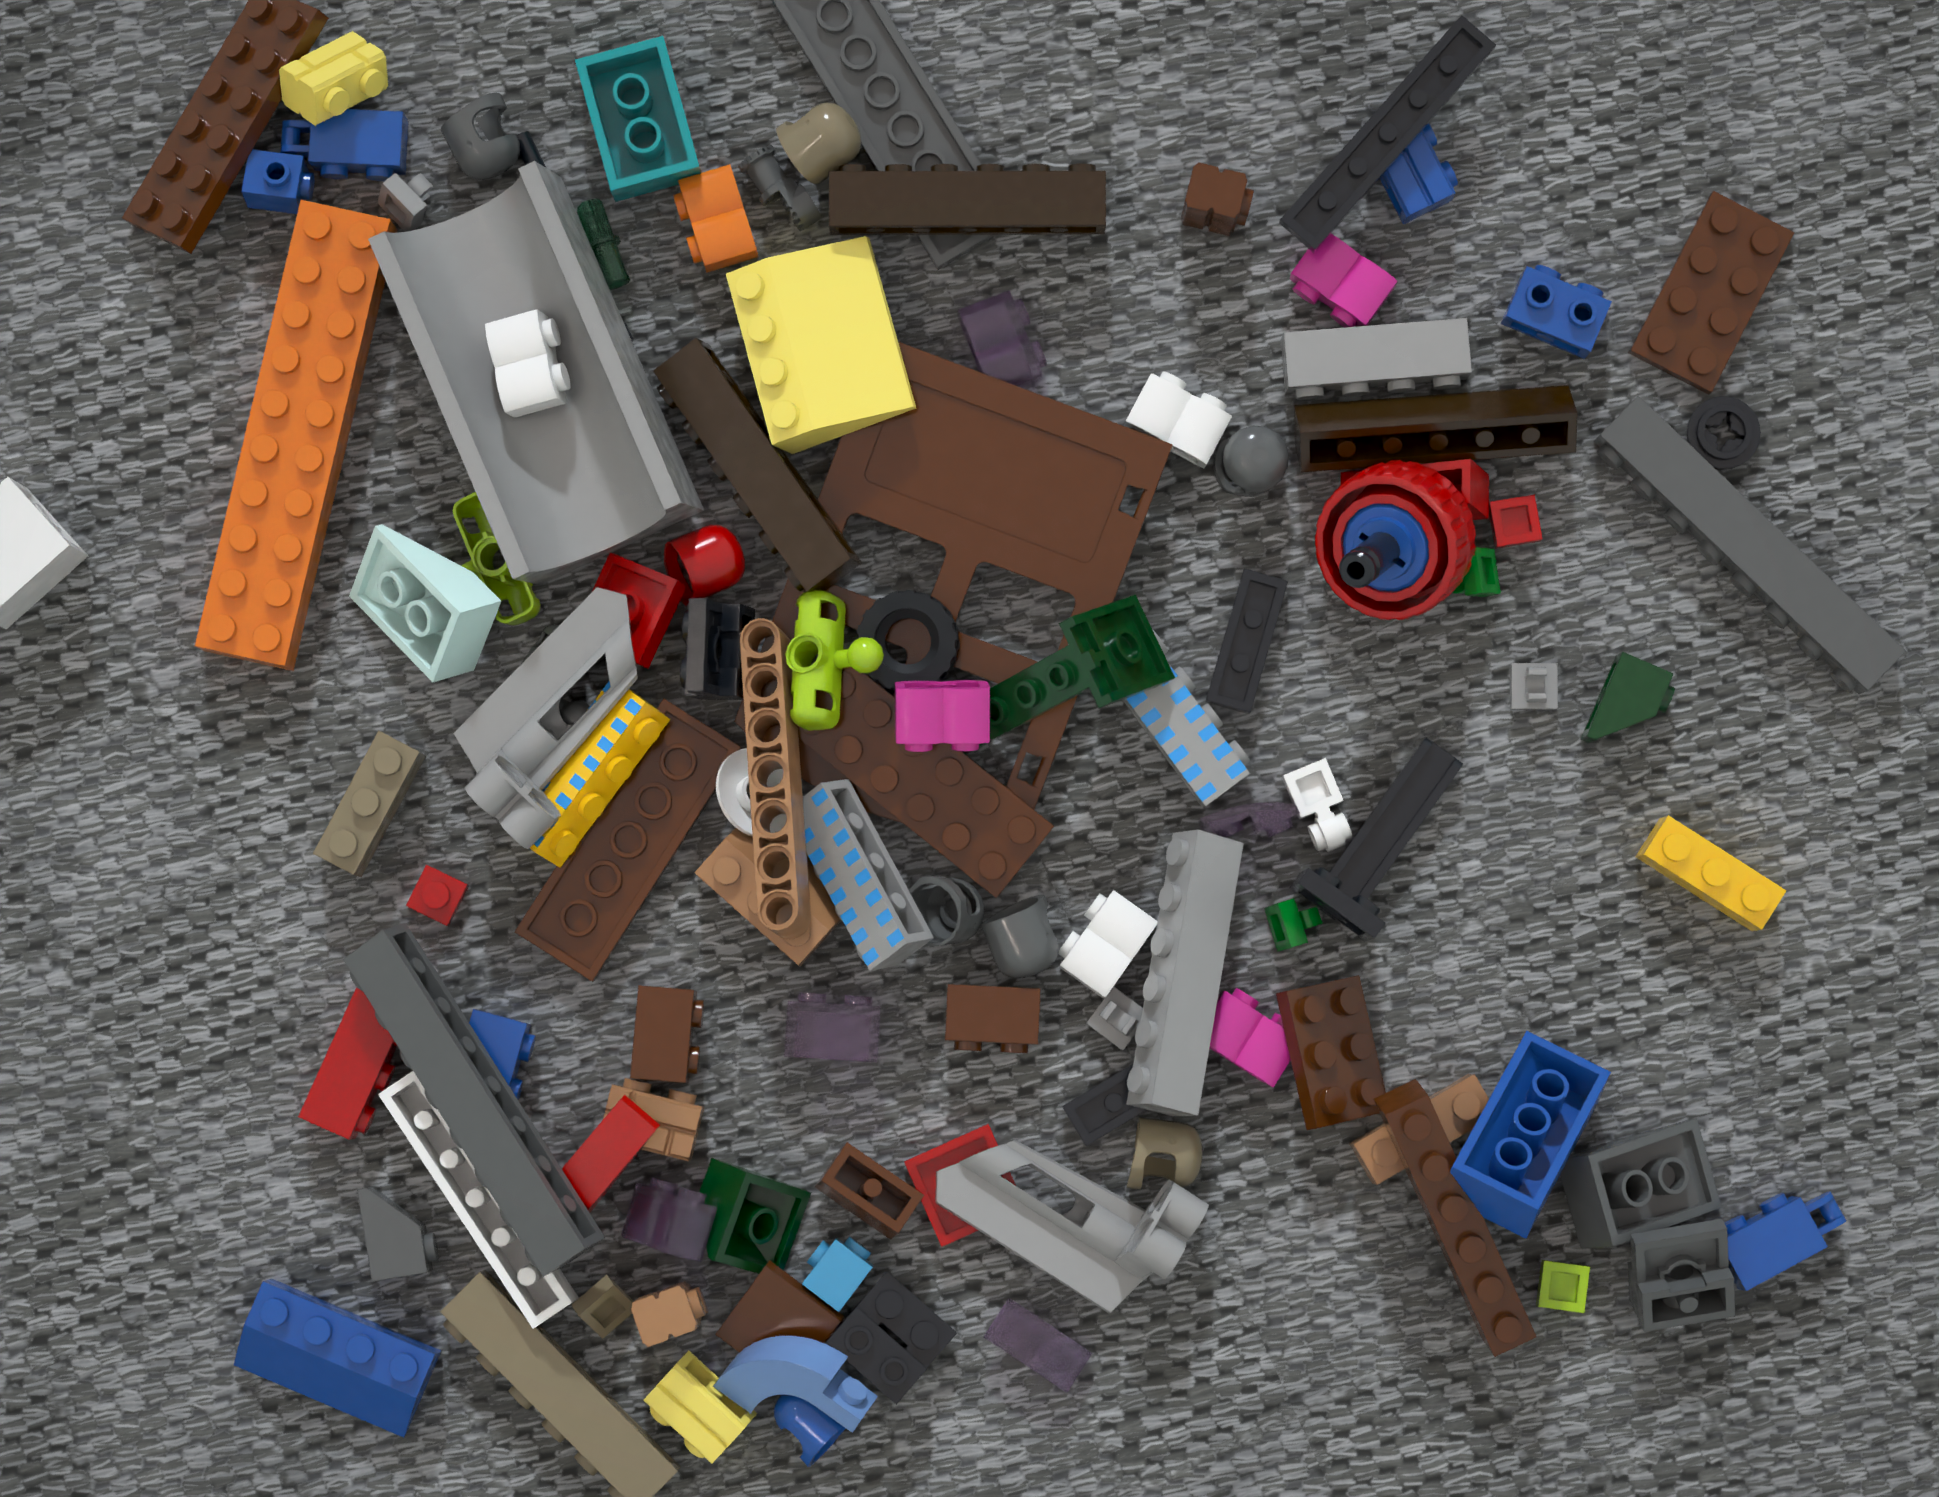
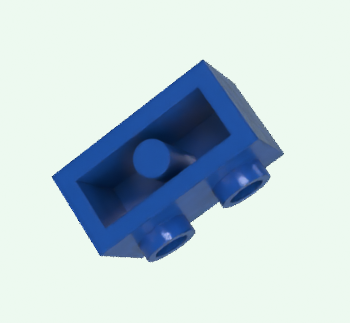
M1536 265L1535 269L1527 266L1519 278L1501 324L1585 359L1594 346L1612 301L1603 298V291L1592 285L1578 283L1576 287L1560 280L1561 274L1549 267Z

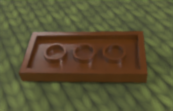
M1713 191L1628 353L1710 395L1795 232Z

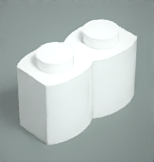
M536 309L485 324L487 343L495 367L498 393L505 413L516 418L567 403L566 390L571 388V383L564 363H558L556 346L561 344L558 326L553 318L548 319L546 314Z
M1163 371L1160 377L1151 373L1124 426L1173 444L1171 452L1199 467L1205 468L1232 418L1230 414L1225 412L1227 405L1207 393H1203L1200 398L1184 390L1187 384L1168 372Z
M1114 890L1108 898L1099 893L1084 914L1086 918L1091 920L1081 936L1072 931L1058 953L1065 958L1059 967L1103 999L1108 995L1158 922Z

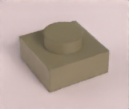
M606 1274L571 1306L578 1316L603 1339L632 1314L633 1300Z

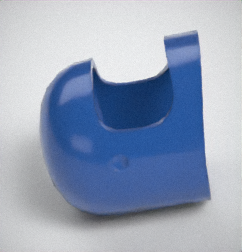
M780 1395L774 1407L776 1423L781 1430L784 1428L789 1430L799 1440L803 1449L800 1459L807 1467H810L820 1459L846 1429L804 1399L792 1395Z

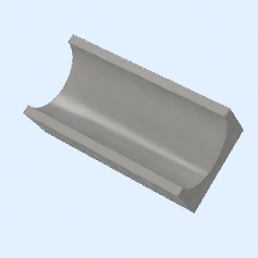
M533 161L518 168L520 176L512 186L475 209L432 226L399 233L384 231L368 240L512 579L541 585L599 559L610 552L612 553L704 511V508L562 177ZM538 309L546 314L548 319L553 318L558 326L561 344L556 346L558 363H564L566 366L571 388L566 390V404L514 418L504 412L500 400L495 367L486 338L485 324Z

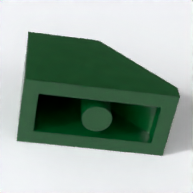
M1625 652L1616 655L1580 740L1590 743L1656 716L1658 711L1665 713L1675 692V688L1669 685L1673 673Z

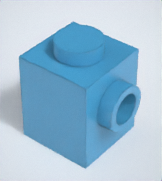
M850 1236L845 1243L839 1238H836L831 1245L823 1240L807 1261L813 1267V1270L802 1285L836 1311L840 1312L874 1265L867 1260L871 1252Z

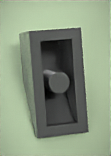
M373 1186L357 1189L372 1282L432 1271V1261H438L439 1259L438 1246L435 1234H427L426 1224Z

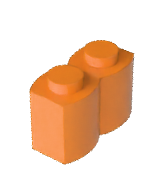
M730 164L678 180L681 192L674 194L673 197L680 220L690 219L695 235L686 237L694 264L703 261L706 273L759 257Z

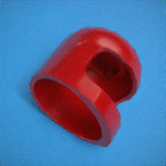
M705 526L672 539L665 544L664 565L667 576L687 585L680 600L685 606L689 604V598H707L733 587L741 580L745 572V558L742 547L736 536L723 526ZM678 555L685 566L693 592L690 590L677 561Z

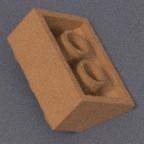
M737 828L719 844L694 872L800 967L841 922L836 914L835 905L823 883L817 878L814 866L807 855L811 912L808 929L798 938L783 939L766 928L759 920L757 912L753 837L741 832ZM789 859L781 860L775 865L773 869L774 878L783 877L787 873L790 865ZM791 904L779 909L776 914L777 924L786 923L790 919L793 912Z

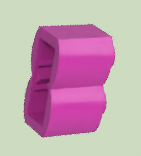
M1330 234L1314 253L1308 249L1290 274V280L1295 283V286L1292 288L1293 291L1313 305L1319 300L1333 310L1330 314L1331 318L1344 328L1368 326L1397 284V280L1372 261L1361 256L1333 234Z
M988 681L895 682L896 743L905 744V750L912 752L933 750V744L939 743L951 744V749L955 751L979 750V744L990 743V686Z
M1238 988L1234 990L1232 995L1226 991H1221L1217 1000L1210 1049L1261 1082L1274 1088L1291 1061L1281 1015L1274 1013L1271 1019L1255 1010L1260 1002Z

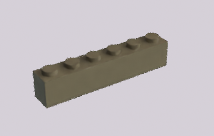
M486 1270L480 1271L440 1311L447 1319L443 1323L445 1329L462 1344L467 1339L480 1352L475 1357L477 1361L491 1375L495 1377L500 1372L513 1385L508 1391L520 1405L527 1410L533 1405L546 1418L541 1424L555 1440L561 1443L566 1438L577 1449L578 1453L574 1456L576 1461L592 1476L599 1472L611 1484L607 1491L612 1497H653L681 1468L541 1325L534 1329L531 1327L512 1296Z

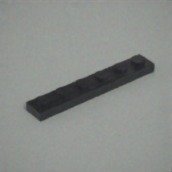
M1461 15L1280 219L1279 223L1314 253L1495 49L1496 44Z

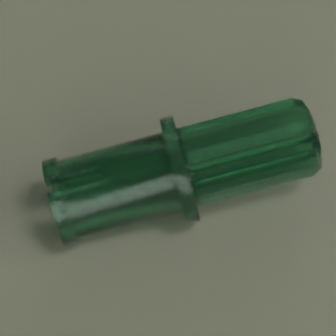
M599 198L583 201L577 207V213L609 289L620 288L630 282V277L627 274L618 248L621 242L620 237L613 234L603 202Z

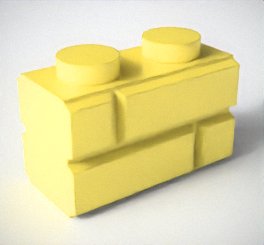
M353 31L279 69L281 95L284 105L297 114L301 113L304 119L315 126L333 116L341 115L347 109L370 97L379 95L388 87L387 64L384 52L372 43L367 44L364 38Z
M688 1350L643 1401L650 1406V1413L657 1422L664 1426H671L684 1438L686 1448L693 1455L699 1458L705 1457L712 1464L745 1429L757 1413L753 1410L750 1414L714 1388L713 1385L719 1378Z

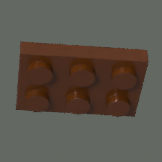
M1357 975L1276 993L1306 1130L1379 1114L1373 1099L1385 1094L1386 1091L1360 976Z

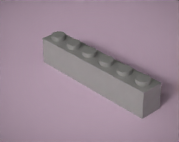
M1198 829L1176 832L1172 835V841L1166 852L1168 864L1165 882L1158 898L1160 911L1157 928L1151 940L1152 957L1149 975L1143 986L1144 1004L1141 1022L1135 1033L1137 1045L1134 1063L1127 1079L1129 1092L1126 1105L1169 1116H1198L1244 845L1242 842Z

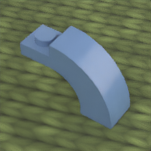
M775 1336L752 1343L736 1355L713 1385L714 1388L750 1414L762 1400L770 1396L792 1395L799 1397L816 1406L852 1433L878 1397L859 1380L852 1378L840 1369L848 1358L847 1355L817 1340L798 1336Z

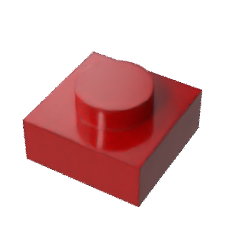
M1535 494L1489 502V517L1495 549L1540 542L1543 539Z
M426 865L406 906L449 927L469 885Z

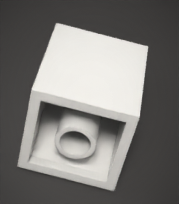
M10 477L5 478L0 483V627L8 629L88 557L87 553L31 491Z

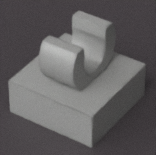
M395 173L382 183L377 203L405 232L412 231L422 224L427 207L425 202L430 198L427 192L433 188V185L421 173L416 175L407 184Z
M1511 663L1509 665L1510 710L1558 709V663Z
M1113 986L1086 1024L1123 1051L1135 1036L1136 1029L1141 1022L1143 1008Z

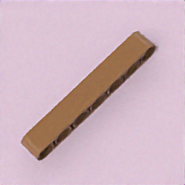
M758 618L745 625L740 636L757 912L762 924L783 939H795L804 934L808 929L811 912L798 725L790 718V710L793 709V696L791 695L792 669L789 668L785 656L787 646L791 641L774 622ZM774 636L772 647L766 652L758 653L760 642L765 637ZM777 680L775 692L768 697H761L763 686L768 681ZM780 724L781 728L778 737L773 741L764 742L766 730L772 725ZM783 769L784 773L781 782L774 787H767L769 775L774 770ZM786 814L785 826L780 831L771 833L770 823L777 815ZM789 859L790 865L787 873L783 877L774 878L773 869L775 865L781 860ZM791 904L793 912L790 919L786 923L777 924L776 914L779 909Z

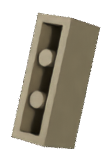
M378 730L313 854L355 876L362 877L426 755Z

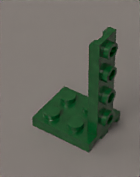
M1133 595L1074 615L1059 623L1069 644L1068 646L991 687L990 742L1090 689L1100 709L1175 679L1137 596ZM988 743L979 744V748L985 746ZM963 751V752H964L965 754H968V753H971V752H973V751Z

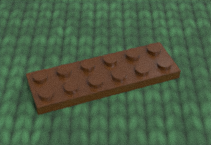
M248 0L137 193L134 195L122 219L132 226L192 254L282 99L279 69L309 53L329 18L320 10L297 0Z
M852 667L842 669L840 717L837 725L831 729L812 731L798 726V738L995 898H998L1055 827L963 751L952 750L951 744H933V750L926 752L905 750V744H897L895 740V696L874 681L869 675L858 673ZM816 690L815 707L831 711L833 707L831 695L827 692Z
M664 698L657 709L666 715L670 721L633 769L629 778L624 781L607 804L603 813L595 820L578 843L574 852L569 855L561 868L556 866L515 930L516 934L592 982L599 975L716 791V778L721 764L729 755L742 749L739 745Z

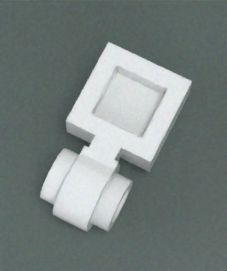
M1326 758L1283 775L1282 780L1299 820L1315 814V823L1307 826L1316 850L1326 849L1327 852L1345 846V840L1352 838V832L1342 812L1335 815L1334 812L1330 811L1329 807L1339 804L1344 800Z

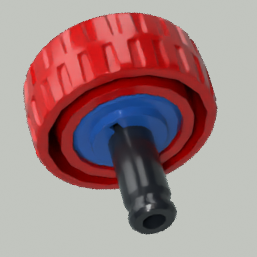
M1391 460L1387 463L1380 462L1347 479L1325 502L1323 511L1319 515L1316 524L1315 546L1317 561L1322 575L1333 592L1351 608L1364 615L1381 620L1409 619L1414 615L1419 616L1443 602L1461 584L1463 578L1469 572L1472 565L1471 560L1475 555L1476 530L1472 519L1473 516L1460 491L1456 489L1450 480L1439 474L1436 470L1412 461Z

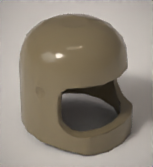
M825 102L817 104L797 122L786 121L776 128L779 141L797 170L813 184H820L829 178V171H839V166L849 164L855 159L861 148V135L857 124L845 109L834 103Z
M1139 1117L1134 1147L1136 1150L1133 1154L1127 1188L1141 1189L1143 1178L1146 1176L1164 1177L1182 1188L1192 1184L1199 1174L1203 1154L1202 1141L1197 1130L1193 1126L1179 1121ZM1153 1153L1169 1154L1175 1158V1161L1149 1155Z

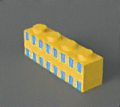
M608 681L591 706L611 687L610 681ZM629 688L542 790L559 810L561 817L530 849L561 868L595 820L603 813L605 807L624 781L629 778L633 769L650 746L658 739L670 719Z

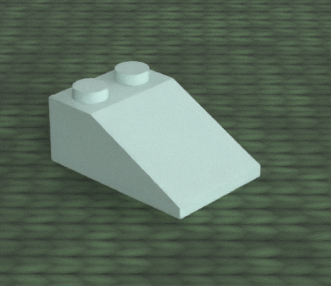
M383 524L374 527L349 595L432 682L474 671L501 604V600L472 571Z

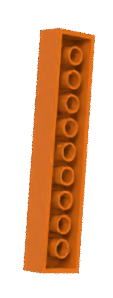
M300 200L195 646L205 652L294 671L386 281L368 239L384 231L397 233V228L390 219Z

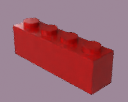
M357 987L298 1116L348 1140L356 1139L358 1132L365 1135L376 1113V1109L370 1107L377 1090H385L392 1079L395 1066L389 1063L396 1047H398L390 1033L377 1021L375 1009L364 992Z

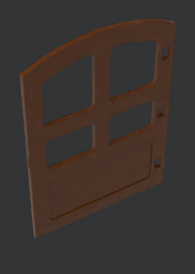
M898 342L916 409L841 436L818 500L842 535L849 517L853 514H860L942 545L946 550V557L931 596L948 608L953 615L955 623L976 568L983 562L1073 595L1075 606L1070 617L1114 602L1173 444ZM1128 485L1137 489H1144L1133 517L1119 511ZM788 579L772 622L791 641L794 638L795 621L798 620L799 608L796 606L798 597L806 592V590L798 591ZM832 585L826 590L844 601L846 608L845 626L855 630L861 624L865 611L869 610L874 605L873 602L876 601L837 585ZM830 602L821 603V617L837 621L838 611L836 606ZM911 618L901 619L895 622L886 634L885 641L903 647L907 651L905 664H915L921 661L930 650V633L926 626L918 620ZM958 632L960 649H958L957 660L953 666L999 684L1037 663V661ZM1064 635L1059 645L1058 651L1068 646V642ZM774 636L765 638L760 653L766 652L772 647ZM777 680L768 681L763 686L761 697H768L775 692ZM1078 695L1031 720L1006 787L1033 809L1036 808ZM742 700L734 722L746 733L744 700ZM780 724L772 725L766 730L764 742L773 741L778 737L781 728ZM799 739L801 779L815 787L823 782L848 779ZM1027 753L1042 757L1032 785L1017 778ZM850 781L866 812L902 823Z

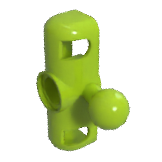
M476 492L458 500L453 506V515L471 557L470 561L461 566L479 577L501 601L508 599L514 615L502 616L498 610L495 618L499 622L514 626L535 618L540 612L541 603L533 593L531 588L533 583L512 579L506 562L499 569L495 570L493 567V556L500 548ZM474 517L480 533H468L462 519Z
M814 590L810 593L806 591L797 599L796 606L799 608L798 620L795 621L794 638L787 646L785 654L786 662L789 668L792 669L791 695L793 696V709L790 710V718L796 725L808 731L831 729L837 725L840 717L842 669L852 667L858 673L869 674L874 672L883 661V649L873 638L861 637L854 640L849 649L843 650L846 611L844 601L827 591ZM830 602L836 606L838 611L837 621L821 618V603ZM818 654L816 661L811 665L812 659ZM816 690L824 691L831 695L833 700L831 711L815 707Z

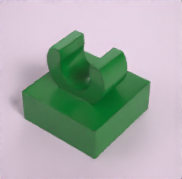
M1476 547L1469 572L1452 593L1476 597L1501 594L1495 550Z
M1295 898L1264 908L1277 952L1308 943L1304 929L1323 924L1317 906L1298 911Z

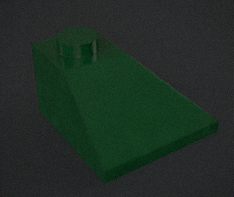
M711 1158L696 1200L709 1259L760 1274L770 1260L784 1271L812 1192L743 1167Z

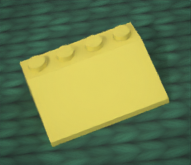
M863 236L768 257L726 273L766 426L773 446L795 454L916 409L869 237Z

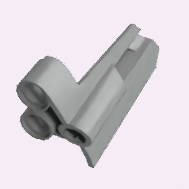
M596 587L453 733L477 772L476 776L465 786L467 794L485 812L497 818L503 829L526 849H529L561 817L559 810L542 790L638 679L626 594ZM605 654L611 687L574 724H566L559 711L561 697Z
M1017 1140L987 1149L936 1172V1204L1109 1314L1152 1273L1163 1279L1169 1276L1180 1260L1186 1248L1187 1240L1196 1231L1209 1208V1204L1173 1181L1168 1180L1145 1210ZM1024 1166H1030L1072 1193L1075 1198V1204L1069 1212L1061 1215L1004 1179L1001 1175Z

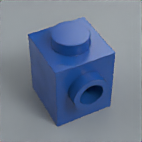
M252 149L247 158L241 192L248 208L297 214L300 200L312 199L315 177L314 173L309 172L304 156Z

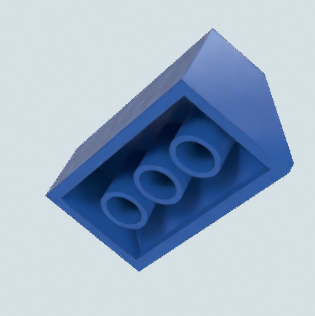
M1526 1031L1450 1170L1483 1218L1527 1239L1601 1098L1611 1074L1610 1071Z
M269 1279L262 1282L245 1321L234 1366L404 1438L441 1354V1350L279 1281Z

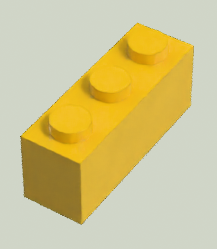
M1669 815L1659 818L1635 856L1750 931H1758L1764 928L1787 891Z

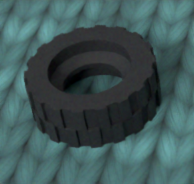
M914 590L888 593L889 595L873 602L874 605L863 614V620L857 629L858 639L861 637L873 638L883 649L884 658L880 667L876 671L869 673V676L874 681L891 690H895V682L943 680L949 674L948 672L952 666L955 665L957 652L960 649L958 626L948 608L936 598ZM911 618L918 620L926 626L930 633V650L921 661L915 664H901L895 661L886 649V634L889 628L901 619Z

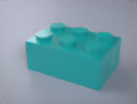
M663 36L575 59L610 191L615 202L679 185L678 180L701 173Z

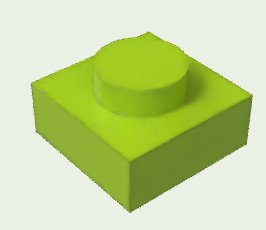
M1542 1260L1536 1306L1585 1313L1590 1267Z

